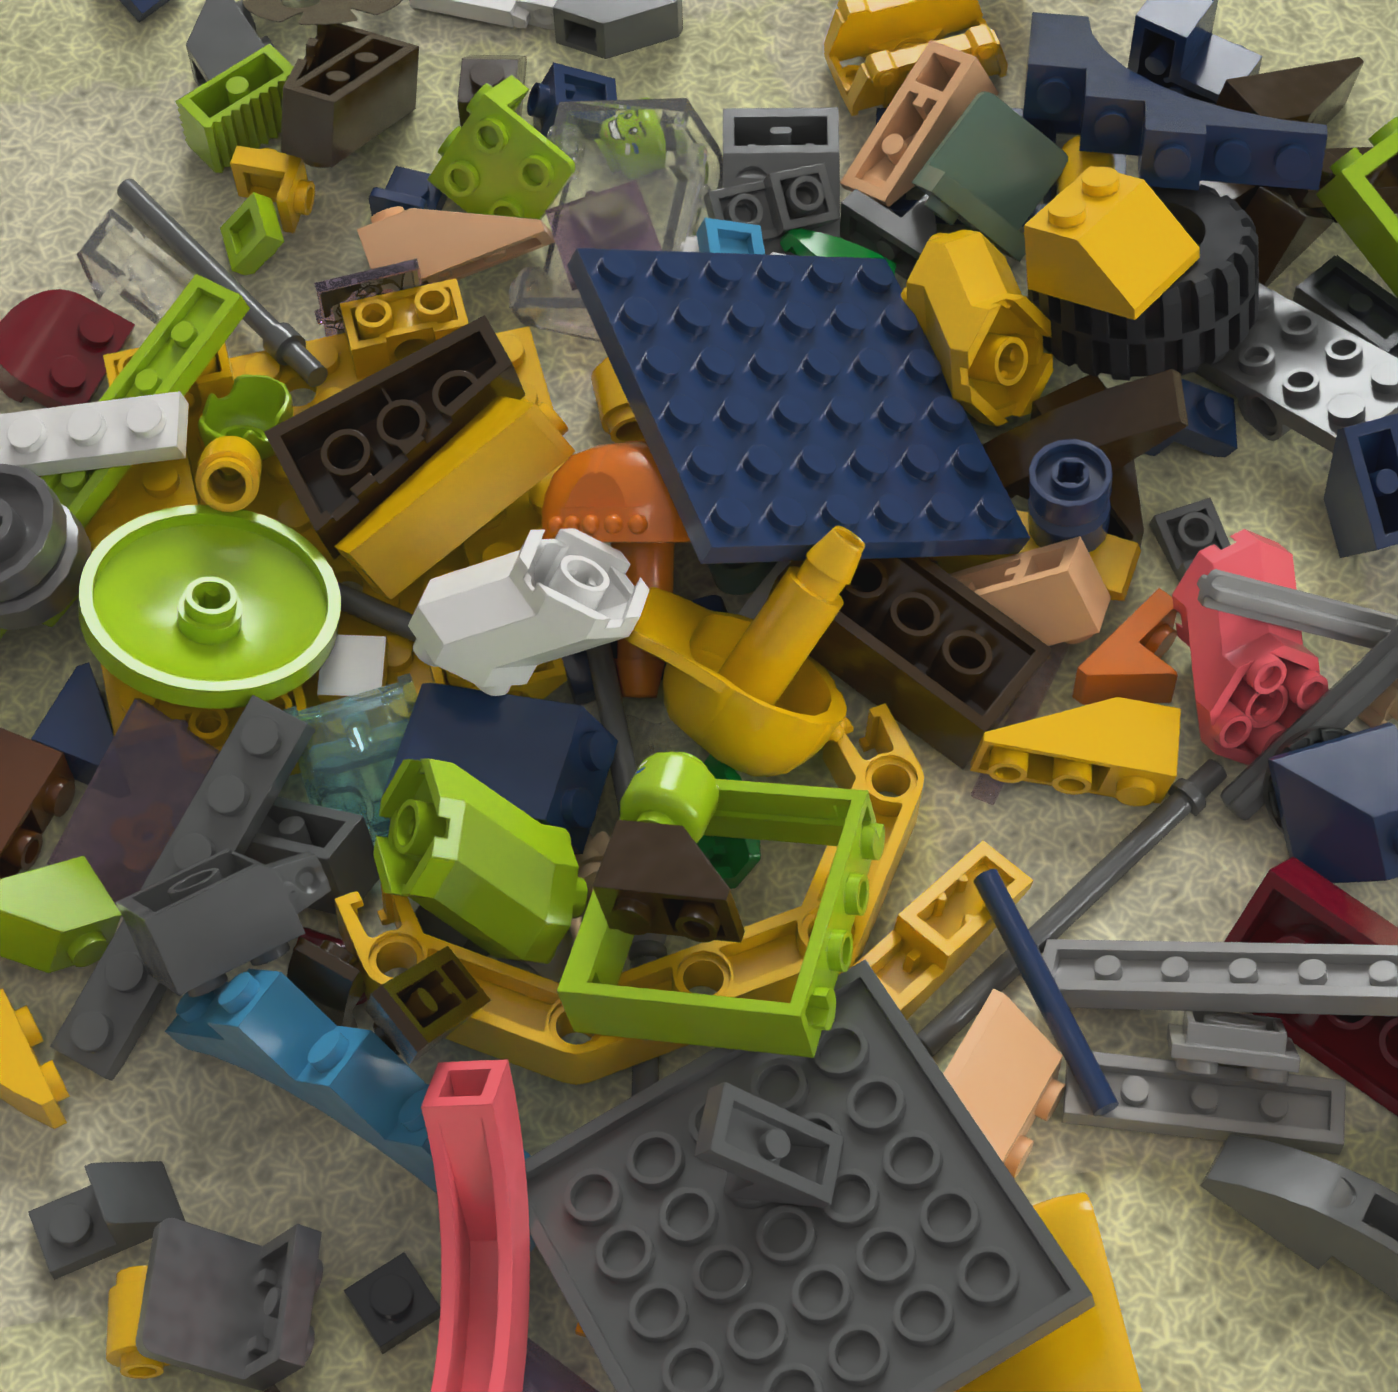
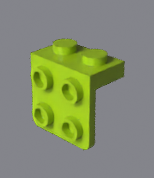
M513 75L494 87L486 83L478 90L466 108L470 116L462 128L460 126L456 127L444 140L438 150L442 158L427 180L467 213L542 220L574 174L575 163L567 154L515 112L530 89Z

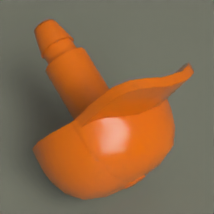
M646 441L602 444L571 455L553 474L545 493L541 512L542 529H545L542 539H555L560 529L575 528L603 543H611V547L621 551L631 564L626 572V576L634 586H636L641 577L648 587H656L673 593L674 543L691 541ZM624 638L618 640L617 659L614 660L622 697L657 698L665 662L632 645Z

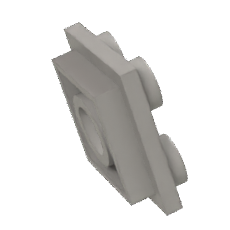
M1184 1011L1183 1025L1168 1023L1167 1040L1171 1058H1176L1175 1068L1197 1074H1216L1218 1072V1063L1247 1067L1246 1077L1272 1083L1288 1082L1289 1072L1299 1073L1300 1057L1292 1039L1287 1037V1032L1281 1018L1232 1012Z

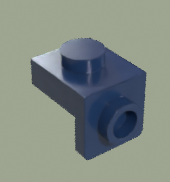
M1181 378L1189 426L1144 454L1156 456L1171 443L1176 442L1213 457H1227L1238 448L1234 399Z

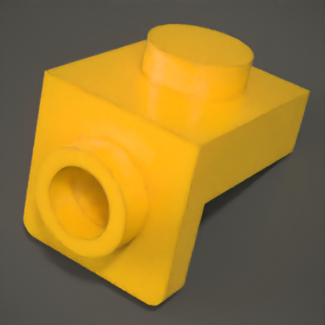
M236 146L230 165L238 196L248 198L255 192L272 198V201L277 204L283 232L294 233L300 216H308L311 213L315 200V185L313 181L308 180L303 159L270 148L256 149Z

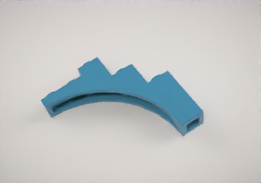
M249 968L246 972L238 974L231 981L226 982L207 994L190 997L188 992H186L180 999L176 1007L178 1015L165 1030L178 1044L188 1050L207 1054L243 1068L288 1091L371 1143L437 1193L431 1149L421 1110L429 1084H426L372 1030L337 1026L279 971ZM524 1150V1157L527 1159L531 1155ZM530 1235V1252H532L536 1244Z

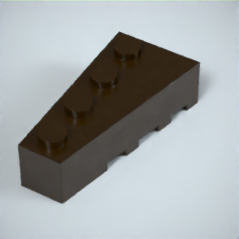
M484 315L266 430L264 433L316 533L335 560L341 554L334 546L493 399L500 395L521 400L525 396V392L510 358Z

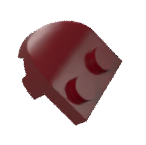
M56 289L34 294L17 304L0 321V388L9 398L22 403L26 396L46 408L90 403L107 375L103 355L120 352L131 336L135 324L73 291Z

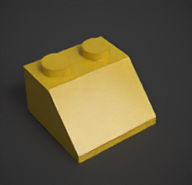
M1090 166L1024 225L1027 284L1029 290L1136 320L1200 258V247L1145 180L1118 173L1115 169L1109 167Z

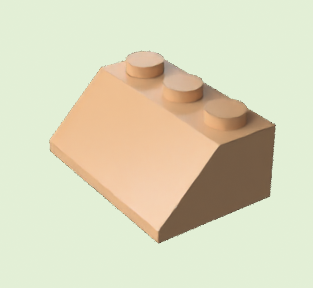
M993 988L943 1074L1006 1168L1016 1178L1034 1144L1032 1139L1026 1137L1027 1132L1036 1117L1045 1121L1051 1118L1064 1093L1066 1084L1057 1080L1063 1055L1006 994Z

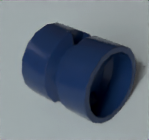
M1066 439L1057 440L1044 446L1033 457L1029 467V534L1039 547L1081 536L1088 552H1091L1105 540L1110 525L1111 462L1101 449L1090 442Z

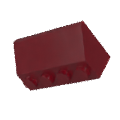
M1293 856L1268 871L1224 942L1398 945V927ZM1252 1013L1257 1016L1281 1018L1287 1032V1037L1291 1038L1294 1044L1398 1117V1016Z

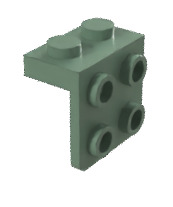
M984 91L975 96L911 183L929 196L924 206L943 221L952 226L958 219L972 231L981 232L1001 253L1020 262L1025 255V238L1019 229L1061 175L1068 162V156L1060 147L996 95Z

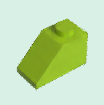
M85 856L0 879L1 957L46 973L71 966L86 967L101 959L116 932L122 914Z

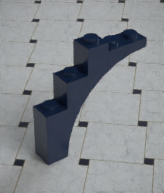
M1032 12L1023 118L1080 123L1079 151L1138 156V178L1144 179L1152 187L1199 190L1200 181L1319 190L1328 137L1327 125L1255 115L1190 98L1151 82L1126 68L1103 49L1092 34L1088 16Z

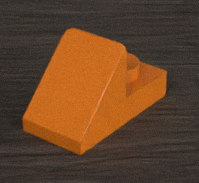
M1158 588L1077 667L1072 695L1075 700L1082 705L1115 697L1148 703L1172 702L1178 674L1171 666L1160 659L1172 646L1177 636V631L1173 628L1177 611L1173 607V599L1169 594Z

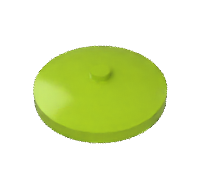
M187 505L166 508L137 517L111 532L99 543L88 558L81 574L79 585V621L85 641L94 656L111 674L123 683L153 698L173 704L196 708L225 709L247 706L252 695L264 701L277 698L302 685L322 667L329 657L338 635L341 610L340 589L335 574L325 557L312 543L292 528L267 516L241 509L234 512H222L208 505Z

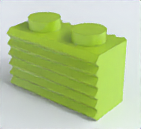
M267 44L175 101L179 107L177 110L181 115L179 118L182 121L181 126L184 129L183 133L186 137V143L215 173H223L224 167H231L230 162L237 145L260 149L261 144H269L270 138L278 139L279 132L281 133L283 86L294 66L271 44Z

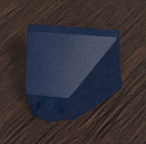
M1389 722L1267 758L1289 858L1294 856L1332 883L1387 881L1398 877V729L1395 724Z

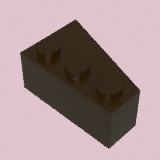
M341 23L317 25V35L315 38H309L306 44L304 59L297 60L283 86L281 152L301 158L305 164L311 167L332 168L415 110L419 46Z

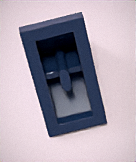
M90 663L79 665L71 674L31 740L63 752L76 781L121 799L134 795Z

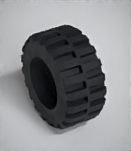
M1203 184L1199 185V190L1150 186L1200 247V258L1136 320L1028 289V299L1051 321L1052 338L1043 336V347L1049 353L1052 352L1058 361L1068 367L1076 364L1082 373L1096 377L1100 373L1110 374L1113 380L1130 381L1131 377L1150 376L1170 369L1179 372L1181 376L1196 372L1200 364L1206 362L1212 365L1220 361L1229 352V349L1235 350L1255 324L1259 304L1258 236L1256 234V227L1248 214L1236 201L1228 195L1220 197L1214 188Z

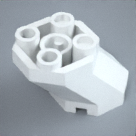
M575 528L560 529L555 539H542L545 529L530 530L524 544L518 551L430 579L408 624V627L416 637L413 651L422 662L430 666L441 667L475 684L486 694L492 696L506 695L512 685L527 684L536 666L629 637L641 616L650 589L641 577L636 586L632 584L626 576V572L631 564L621 551Z

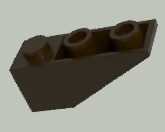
M1360 57L1226 79L1216 105L1235 111L1276 119L1327 125L1346 104L1364 61Z

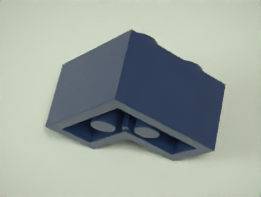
M1147 0L1135 16L1128 69L1157 85L1190 98L1216 105L1226 79L1259 74L1263 56L1246 49L1242 45L1232 43L1212 34L1218 0Z

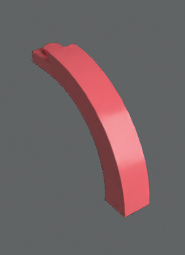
M504 1059L438 1062L421 1105L434 1166L441 1240L440 1321L431 1392H523L530 1302V1229L525 1157L509 1061Z

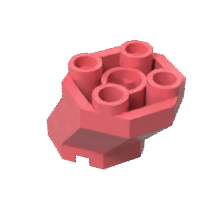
M1243 529L1229 536L1236 543L1222 550L1215 544L1200 550L1174 590L1172 599L1173 607L1181 615L1182 625L1176 623L1177 636L1190 647L1195 701L1201 741L1217 755L1250 765L1328 691V681L1320 674L1318 657L1303 646L1302 631L1206 608L1197 600L1200 591L1197 586L1201 575H1208L1214 569L1297 590L1293 554L1279 543Z

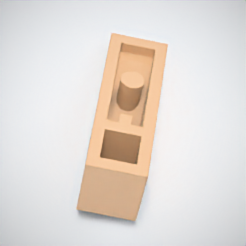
M930 40L840 181L842 187L851 192L857 189L874 201L890 207L915 185L911 182L975 96L984 91L993 93L996 96L999 93L977 57Z
M401 206L391 207L374 214L370 218L372 224L357 229L374 280L418 270L420 286L455 278L460 280L555 242L551 230L540 219L418 208L404 210ZM385 289L382 291V293L395 292L392 289Z
M1081 536L949 573L1047 646L1062 642L1077 644L1099 633L1111 599Z

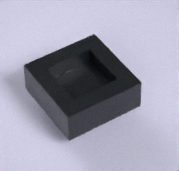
M405 1252L344 1290L346 1298L382 1354L440 1318L439 1304Z

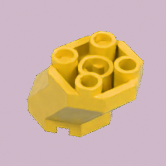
M961 229L950 234L940 232L932 235L927 241L906 282V287L900 295L915 314L940 362L942 373L953 399L959 402L979 423L997 427L1008 423L1009 421L1005 418L1011 415L1023 417L1030 414L1033 401L1040 398L1053 372V354L1043 352V336L1052 338L1051 321L1026 296L1022 295L1005 256L981 232Z

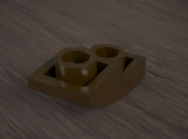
M300 937L293 948L286 977L337 1026L358 1028L352 1010L366 990L361 972L355 968L359 960L349 951L329 940H324L320 947Z

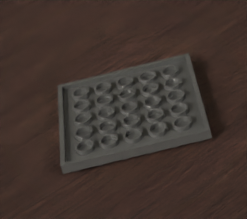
M866 959L848 969L847 972L838 975L834 988L836 995L834 1022L829 1031L822 1030L814 1058L715 1047L525 1159L530 1235L616 1392H955L1095 1306L1092 1293ZM727 1082L844 1136L832 1204L822 1208L737 1199L725 1195L724 1186L727 1171L694 1157L708 1089Z

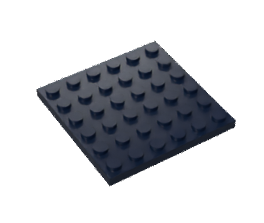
M576 248L567 267L701 564L805 561L807 558L806 553L837 525L852 531L865 543L860 559L1019 554L1029 541L1030 536L964 408L953 399L942 373L941 364L915 314L903 301L900 295L902 289L886 259Z

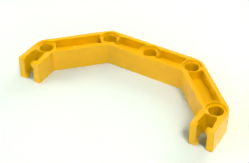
M886 703L869 709L865 737L859 739V745L863 752L875 748L878 755L869 760H865L860 756L847 736L848 733L854 730L848 717H845L847 727L844 730L843 737L835 742L829 740L824 745L823 760L838 788L868 790L876 822L884 824L885 843L882 856L879 860L871 861L867 875L869 880L867 909L863 916H855L852 926L853 954L849 969L860 960L910 839L917 821L924 783L921 765ZM878 792H893L898 797H886ZM827 845L801 906L745 926V933L741 943L719 940L702 942L622 972L617 985L691 993L689 989L693 987L706 986L715 990L716 993L713 995L790 1003L837 846ZM382 885L383 909L377 911V915L382 925L395 923L396 930L385 931L374 938L367 936L359 921L357 908L364 906L359 892H352L334 899L339 933L346 950L359 960L355 968L361 972L366 986L364 992L368 1000L372 992L393 978L384 975L389 970L394 968L409 969L446 946L452 950L491 1001L445 1038L447 1040L501 1060L508 1059L509 1063L557 1081L574 1085L590 1083L690 1045L582 1033L591 1038L586 1043L577 1045L567 1043L561 1038L576 1032L573 1031L557 993L558 982L424 934L408 897L384 893Z

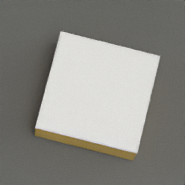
M337 635L335 645L329 657L319 670L317 695L320 701L384 704L389 654L387 637Z

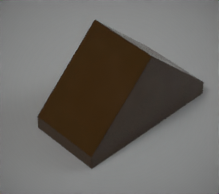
M1259 186L1245 209V212L1256 227V234L1258 236L1259 283L1268 287L1332 225L1333 219L1316 208H1298L1286 189Z

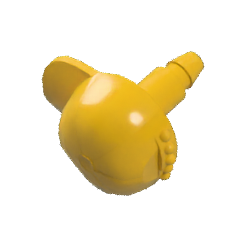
M835 526L806 553L807 558L801 567L791 566L787 569L754 619L739 614L712 611L677 594L656 587H648L650 590L641 616L630 636L624 639L666 662L663 675V695L669 719L715 759L750 776L771 777L786 774L810 760L829 740L833 742L839 741L847 727L845 719L847 705L843 694L838 691L828 671L810 657L809 654L842 608L844 602L839 594L846 584L851 583L865 548V543L852 531L842 526Z

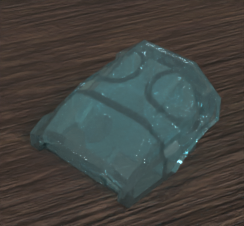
M410 673L398 676L397 683L300 711L297 710L296 706L283 709L286 713L304 721L315 729L314 734L297 762L309 804L363 815L372 842H375L376 836L388 837L391 819L379 817V811L385 786L417 699V693Z

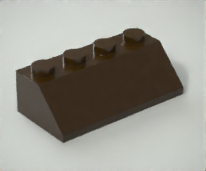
M927 557L859 560L851 583L846 584L839 594L844 602L842 608L809 656L876 706L886 703L895 720L961 769H964L973 758L984 732L995 730L1053 649ZM791 561L776 577L768 597L787 569L791 566L801 567L804 561Z

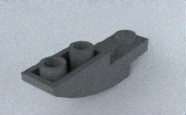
M1230 1134L1227 1137L1200 1185L1202 1188L1319 1270L1333 1256L1398 1302L1397 1193L1337 1163L1302 1150L1236 1134Z

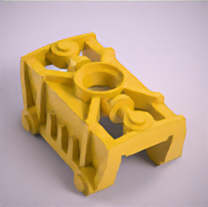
M839 0L837 4L838 9H835L824 41V57L851 116L858 115L860 110L879 105L887 108L930 40L977 57L988 76L998 74L1000 78L1004 77L1008 68L1007 60L994 30H990L985 19L982 18L983 13L978 0ZM969 28L964 34L945 38L948 33ZM859 56L865 58V62L860 66L847 65L842 68L840 61Z

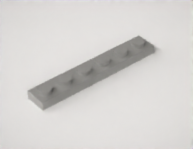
M1047 939L1043 953V959L1069 1008L1398 1016V945Z

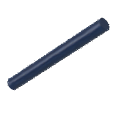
M990 869L979 874L973 880V883L1093 1115L1101 1116L1109 1113L1119 1105V1102L997 869Z

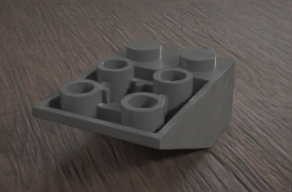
M838 107L723 109V188L761 181L770 173L825 162L839 220L811 231L840 238ZM780 239L764 243L765 254L770 255L772 252L794 255L791 252L785 253L780 245Z

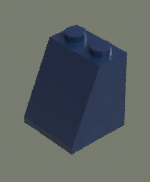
M423 683L384 792L403 759L421 761L420 759L429 758L451 762L539 823L566 828L571 837L574 854H583L606 778L614 759L618 740L581 705L510 694L492 696L477 689L438 683Z

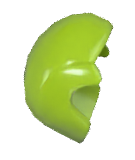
M245 374L237 376L232 390L227 396L217 398L213 393L208 395L202 412L203 415L198 421L200 437L204 445L207 446L211 441L222 436H238L249 441L257 449L262 461L275 455L264 432L293 417L292 396L286 384L265 375Z

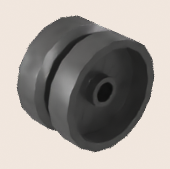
M0 464V628L18 630L42 624L62 612L77 596L81 574L91 555V542L81 522L66 506L60 503L58 496L43 479L26 467Z

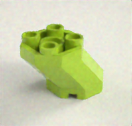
M429 758L420 759L421 761L403 759L384 792L380 804L379 817L391 819L388 837L376 836L373 851L383 892L411 898L495 958L549 964L555 956L558 945L569 930L572 918L576 919L582 915L587 902V884L583 878L578 877L579 866L571 845L569 832L566 828L539 823L454 763Z

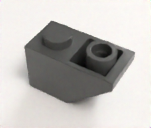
M206 0L186 43L193 77L198 86L265 45L271 44L274 47L268 36L259 38L255 32L254 19L251 12L244 7L243 0L238 2L234 0Z
M557 0L553 6L556 43L604 59L677 38L683 31L682 0Z

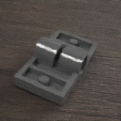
M1260 283L1258 316L1255 324L1249 330V334L1235 350L1229 349V352L1223 359L1212 365L1206 362L1200 364L1197 371L1194 372L1237 397L1243 418L1270 441L1278 440L1292 429L1333 453L1338 429L1398 413L1397 357Z

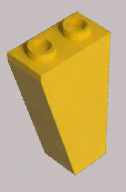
M498 395L334 547L375 593L389 600L393 599L566 461L575 452L563 437L568 431L567 425L544 402L537 406L536 403H532L525 398L518 400Z

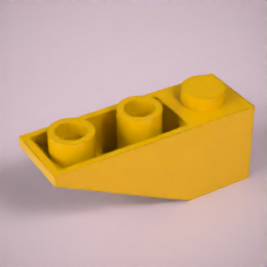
M1115 697L984 732L972 758L970 771L989 774L991 778L1005 783L1027 781L1053 786L1055 790L1064 794L1078 795L1091 793L1113 797L1129 806H1146L1151 803L1161 804L1177 777L1181 709Z

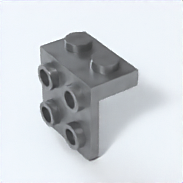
M176 1218L163 1220L153 1231L136 1336L137 1350L144 1357L259 1391H264L305 1367L315 1340L314 1328L310 1326L313 1297L320 1286L323 1276V1263L318 1259L322 1232L296 1224L267 1244L260 1246Z

